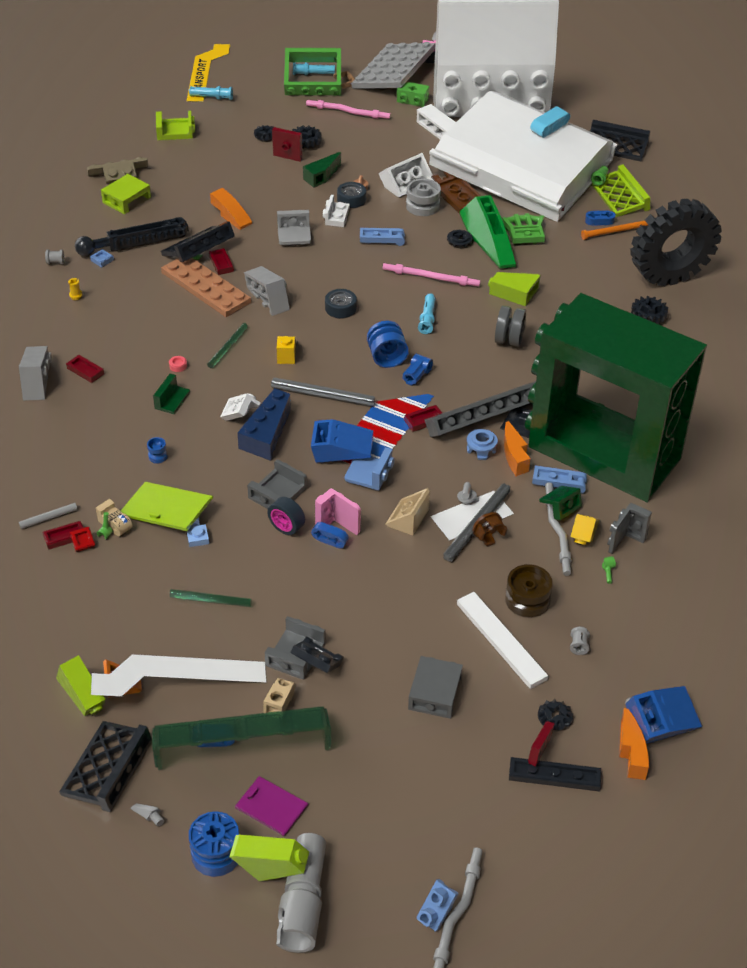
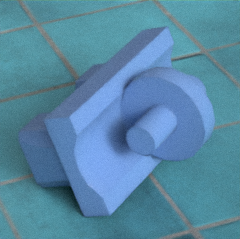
M436 880L417 915V920L426 927L432 928L435 932L438 931L448 912L451 911L459 893L446 886L442 880Z

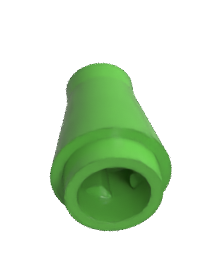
M601 166L592 173L591 181L594 185L598 186L605 183L608 173L606 166Z

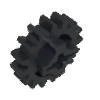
M304 125L301 127L297 126V129H292L294 132L302 133V149L304 147H307V149L310 147L314 148L315 145H319V142H321L322 134L320 129L310 127V125L307 127Z
M641 296L640 300L635 299V302L632 303L631 313L659 324L660 321L664 322L667 319L669 307L666 306V302L661 303L662 299L656 300V297L650 298L649 296L644 299Z

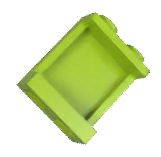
M162 111L156 112L157 140L193 139L195 117L191 115V111H188V118L162 119Z
M126 174L101 189L102 202L122 214L129 212L128 204L138 197L151 198L150 185L130 174Z

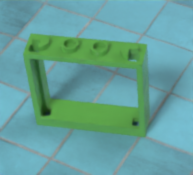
M285 48V95H341V48ZM289 62H337V82H289Z

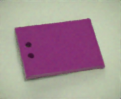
M258 776L235 805V808L285 836L308 806V803Z

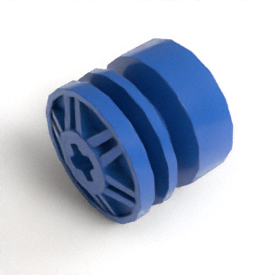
M387 320L378 322L369 329L367 342L373 360L377 365L390 368L406 360L409 348L399 324Z
M219 811L207 812L199 816L191 824L189 829L191 858L195 868L203 875L211 877L223 876L231 872L238 865L229 857L235 836L239 835V828L234 818Z

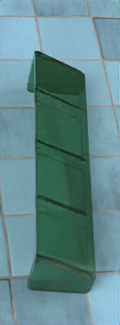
M322 706L156 725L155 728H152V750L155 768L158 767V770H162L161 748L187 745L199 746L204 743L230 740L242 741L249 738L273 735L285 736L322 730L324 748L329 750V747H331V725L327 708Z

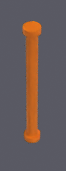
M644 220L590 231L582 230L581 237L583 240H586L588 237L636 229L640 225L648 226V224Z

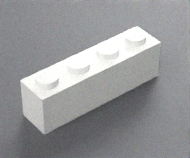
M432 104L417 109V123L440 140L456 123Z

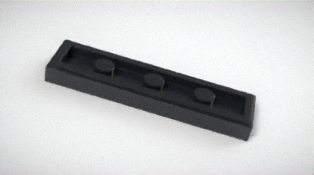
M515 757L510 759L509 781L600 792L601 768L540 760L536 766L528 764V759Z

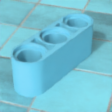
M556 106L534 119L530 129L544 138L566 125L570 119V113Z

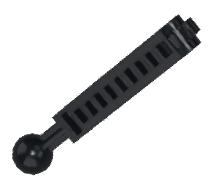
M176 217L128 228L107 231V237L92 240L88 236H81L75 241L74 247L75 251L81 256H89L95 249L108 246L111 251H118L120 249L184 237L186 232L189 231V227L184 218Z

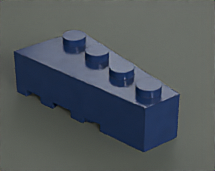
M275 388L238 431V448L240 450L271 461L273 451L277 447V441L281 437L283 426H285L291 411L289 393Z

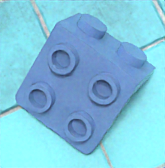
M385 447L379 459L373 457L353 459L345 474V481L380 490L383 482L387 479L390 468L392 469L394 465L393 449Z

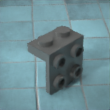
M631 502L626 509L623 508L619 514L618 521H614L610 527L612 534L607 542V545H609L608 552L613 554L625 535L644 543L647 539L652 512Z

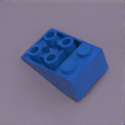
M334 419L315 421L311 441L315 462L371 458L373 430Z
M685 686L648 691L632 696L625 704L642 730L646 744L702 727Z

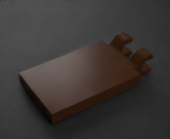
M445 171L446 177H443V180L438 174L431 176L440 185V196L458 213L475 197L481 196L465 180Z

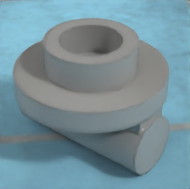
M466 482L464 483L463 490L457 494V498L459 501L468 504L477 498V494L471 490V484Z

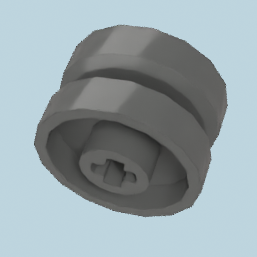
M504 305L501 306L495 330V343L505 344L509 336V344L511 346H520L526 326V309L517 308L512 318V308Z

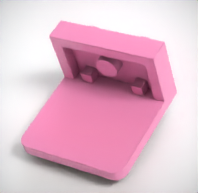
M332 488L316 499L315 524L317 522H324L330 525L333 521H336L352 533L359 534L361 508L357 503L350 501L343 494Z

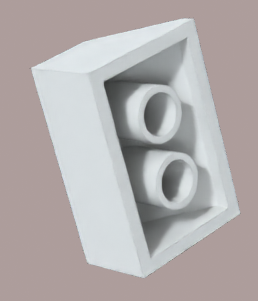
M423 153L378 173L384 187L397 197L407 194V185L413 180H433L431 178V170Z

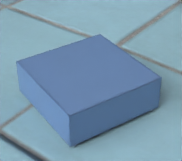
M102 249L91 255L90 259L98 266L104 267L112 262L114 257Z

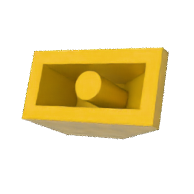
M277 336V364H295L296 338Z
M577 514L571 537L575 538L574 542L584 545L587 542H592L600 519Z

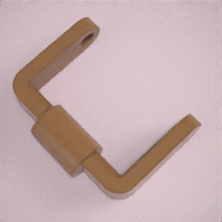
M342 71L341 77L347 76L349 82L342 83L341 87H352L351 83L355 78L349 71ZM337 73L333 75L335 79L337 78Z

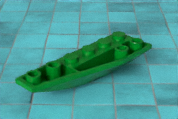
M492 196L475 197L459 213L466 230L471 233L476 243L499 268L516 267L504 223Z

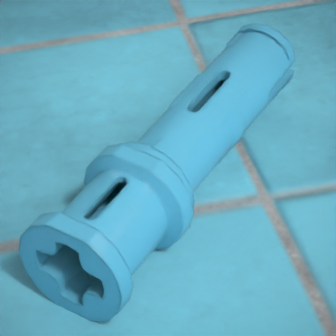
M293 62V75H308L309 73L335 74V65H309L306 62L305 64Z
M190 86L189 95L216 97V99L229 98V100H232L233 87L221 88V86H218L216 88Z
M433 294L425 296L424 310L420 315V323L418 324V330L422 334H428L433 331V323L435 321L433 312L436 297Z

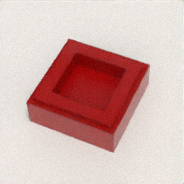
M89 526L70 532L75 552L95 547Z

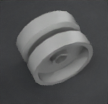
M416 179L407 185L406 209L410 213L417 216H430L438 212L440 209L441 188L437 182L430 179Z

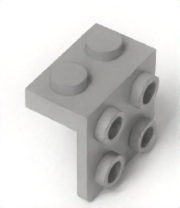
M309 210L277 211L280 245H305L311 243Z

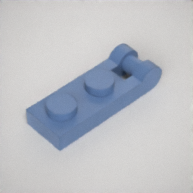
M360 228V243H396L398 246H402L405 243V232L403 229Z
M535 465L532 484L545 486L546 483H552L553 487L557 488L559 486L580 488L581 493H584L586 490L587 474Z

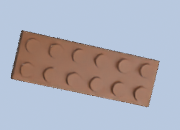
M179 258L161 267L162 274L224 317L230 316L251 303L250 296L193 258L184 262H180Z

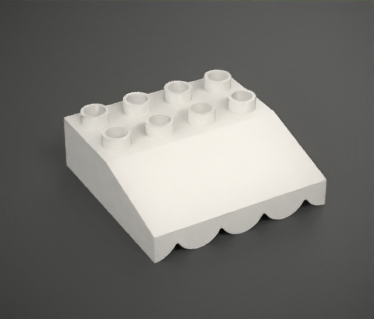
M438 0L433 91L434 107L448 117H462L488 91H496L543 112L549 111L556 60L559 0Z

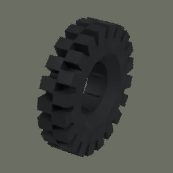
M681 199L680 203L676 200L669 202L668 210L664 206L656 209L658 216L655 218L650 214L645 219L648 226L640 225L636 232L639 236L633 237L631 244L634 247L630 248V255L633 257V264L650 283L666 286L668 282L671 286L678 284L679 278L684 282L690 279V271L694 275L701 271L698 266L700 263L707 266L711 261L708 255L716 254L718 247L715 244H720L722 237L719 234L722 232L721 225L709 208L695 199H692V201ZM681 230H687V236L679 247L670 252H662L663 244L672 234Z

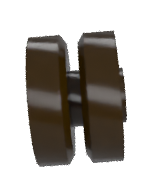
M524 564L512 569L507 578L505 596L508 608L515 614L523 617H534L544 613L549 607L551 599L552 578L544 568L532 564Z

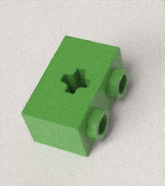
M406 82L401 88L397 89V102L424 107L429 99V86Z

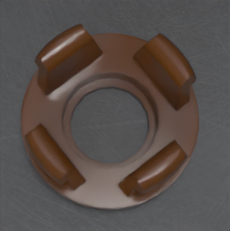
M497 512L482 515L472 528L473 534L480 541H483L486 546L495 544L492 536L494 532L498 531L502 536H505L507 532V526L503 524L502 517ZM487 521L488 524L482 527V525Z

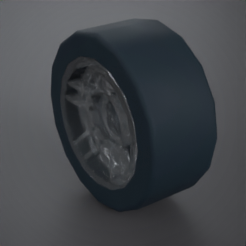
M357 182L343 183L337 188V201L350 204V208H358L366 202V188Z
M335 289L328 292L325 296V311L331 317L347 318L356 312L357 297L352 291Z

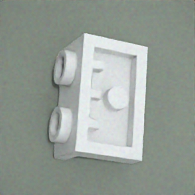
M331 195L330 199L326 201V209L323 210L325 225L344 227L350 204L334 202V195Z
M248 393L229 398L220 417L225 421L243 417L248 413L249 409L259 407L261 403L256 400L255 396Z

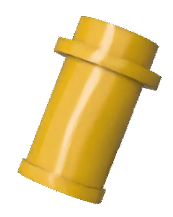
M71 278L68 281L70 287L69 297L72 300H79L83 295L80 290L79 280Z

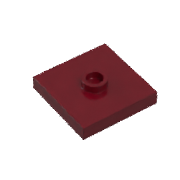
M274 127L272 129L273 156L301 162L302 133Z

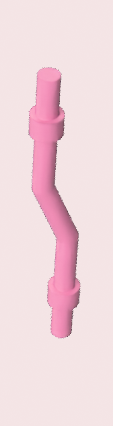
M324 100L306 101V106L317 107V109H336L355 115L370 116L374 119H390V113L379 112V110L356 109L342 104L324 102Z
M383 263V270L394 271L396 274L405 273L459 283L462 286L472 285L479 287L480 280L467 278L468 276L461 275L459 277L404 267L402 264L392 265Z

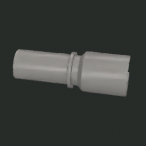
M304 833L298 836L297 841L309 851L304 874L287 876L285 893L281 896L276 945L289 952H307L312 950L316 943L322 905L320 900L322 892L320 880L326 841L322 836L314 833Z

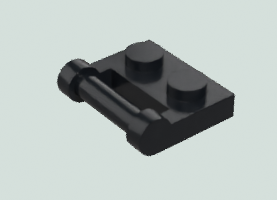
M307 636L302 642L294 645L290 652L326 673L338 668L344 658L341 654H334L314 643L313 639Z

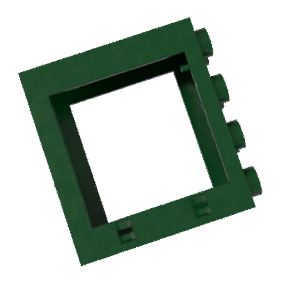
M580 293L570 304L562 303L555 314L554 321L550 325L543 323L536 333L535 344L540 346V353L536 356L531 368V373L536 375L537 378L528 395V402L533 404V410L529 413L525 422V429L530 431L528 447L640 500L648 502L682 459L707 344ZM581 370L640 395L636 418L632 419L605 407L604 404L596 403L578 395Z

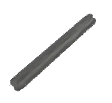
M273 378L271 381V387L371 407L375 404V397L371 395L280 378Z
M501 484L443 553L445 560L449 562L454 560L474 536L472 528L475 522L482 515L495 511L510 493L509 485Z

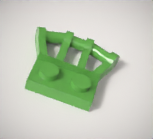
M525 213L524 215L514 214V216L507 218L502 217L504 226L509 231L513 244L545 241L542 229L544 215L534 216ZM521 221H525L527 225H522Z

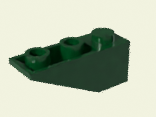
M341 152L303 166V180L313 188L326 183L341 166Z

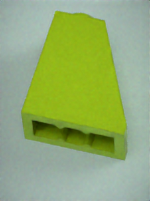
M497 272L489 280V294L526 306L539 289L541 275Z
M78 655L59 665L56 679L84 716L89 713L94 715L101 711L106 699L103 695H91L92 676L80 656Z
M236 835L229 857L258 881L304 874L309 851L295 839Z

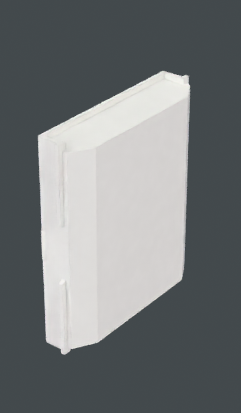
M488 91L443 135L436 148H432L429 151V165L558 222L592 184V173L601 166L607 167L612 162L617 144L569 122L543 138L533 132L530 126L534 119L546 112L499 92Z

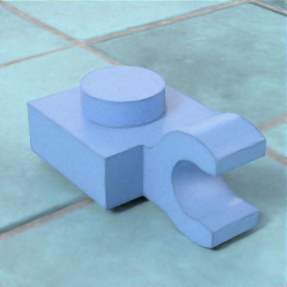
M199 517L187 531L189 547L209 544L206 524L200 525Z

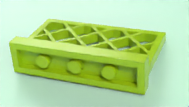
M623 164L618 166L617 171L607 174L603 185L591 184L610 210L615 213L616 217L639 209L644 211L651 210L650 196ZM618 185L624 186V189H623V188H617V186H618ZM604 190L611 191L610 193H603ZM614 192H618V193H621V194H620V195H615V194H613V193H614ZM610 199H616L617 201H616V202H613V201H609V200H610ZM621 200L628 201L627 204L620 203ZM617 207L624 208L619 211L616 210Z

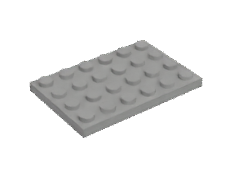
M430 42L387 44L351 83L352 89L401 88L432 54L436 44Z

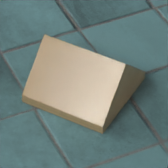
M427 488L402 498L386 522V525L401 532L414 535L429 511V489Z

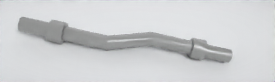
M552 483L545 484L546 494L553 491ZM546 504L549 523L560 539L561 552L559 553L560 563H562L563 575L569 576L571 574L570 563L572 558L571 552L568 549L567 534L559 522L554 519L552 504Z
M473 848L470 864H467L465 871L466 882L461 901L445 920L439 947L435 949L433 957L435 961L434 968H444V965L448 963L450 955L448 949L454 925L470 905L475 881L480 875L481 868L479 864L482 856V849Z

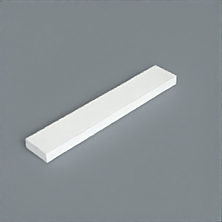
M475 592L457 600L459 608L529 689L548 680V675Z

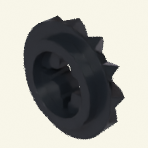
M258 126L254 130L255 138L262 141L272 140V129L274 126Z
M453 230L447 235V241L453 247H467L473 239L471 233L465 230Z
M554 699L549 702L546 700L539 707L538 719L543 726L545 722L549 721L554 723L553 730H563L572 723L573 713L571 712V706H566L564 701L557 702ZM558 710L559 715L554 716L552 719V713Z

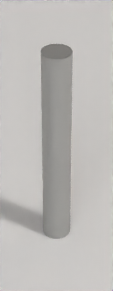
M76 503L20 521L19 526L21 529L76 511L78 510Z

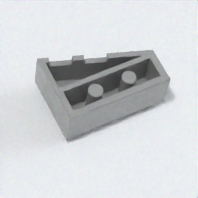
M262 266L244 272L247 288L257 299L261 298L263 301L262 305L264 307L268 306L272 316L290 310L286 293L287 284L284 278Z
M48 346L26 347L19 365L23 401L45 400L50 363H52V354L48 352Z

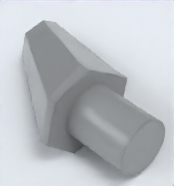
M136 803L130 808L149 822L152 820L157 827L164 823V819L159 814L161 810L158 807Z

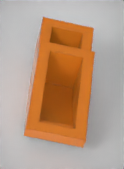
M224 188L210 193L211 204L220 210L221 217L230 221L239 230L252 224V220L243 207Z
M508 421L505 424L504 452L511 470L515 476H519L529 472L531 458L527 455L528 444Z
M624 708L621 719L619 758L628 759L627 778L646 780L649 769L646 742L635 717L629 709Z

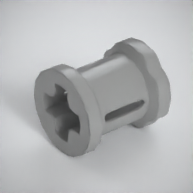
M47 249L45 252L46 264H64V251H50Z
M576 627L571 630L572 643L570 644V650L572 653L584 655L589 651L587 639L590 632L587 628Z

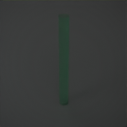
M242 323L207 363L209 368H213L248 328L246 323Z
M170 590V597L246 607H251L252 599Z

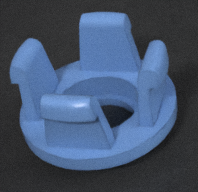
M477 429L470 432L467 436V452L477 451L478 460H487L489 451L496 453L497 436L486 429Z

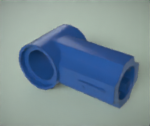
M416 353L411 360L410 366L403 373L402 379L408 385L416 384L424 373L428 374L431 371L433 359Z

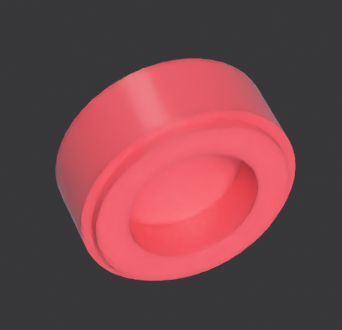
M174 356L169 360V367L174 372H181L187 368V361L182 356Z

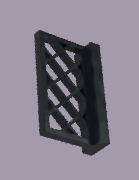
M593 120L590 132L607 139L610 138L614 143H619L615 148L614 156L642 161L645 149L649 144V130ZM632 145L634 148L629 150L627 146ZM622 148L625 150L624 152H619V151H618L619 149H622ZM637 151L640 155H633L632 153Z
M226 221L218 226L204 229L160 252L163 256H177L180 262H184L235 237L230 221Z
M102 721L60 789L61 796L100 805L103 811L111 812L153 741L148 727L139 724L138 728ZM106 729L115 731V734L102 738ZM128 734L133 735L130 740L124 743L121 742V737ZM118 739L120 744L107 750L105 744ZM101 746L104 747L105 751L92 756L94 749ZM121 750L123 751L119 758L111 761L110 755ZM105 757L108 758V763L96 767V761ZM89 764L93 765L94 769L81 774L80 771L83 767ZM112 768L109 776L100 778L99 773ZM97 775V781L85 786V779ZM78 782L82 783L83 787L75 791L69 790L72 785ZM101 786L97 796L88 794V791Z

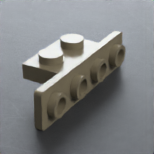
M138 157L133 160L124 159L115 163L93 164L87 167L88 176L104 174L106 184L113 183L126 174L136 178L135 169L148 167V158Z

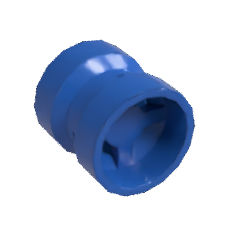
M160 437L151 438L147 442L149 460L155 464L163 463L167 459L166 442Z

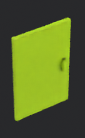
M144 482L122 508L121 512L131 519L188 531L211 502L213 496Z

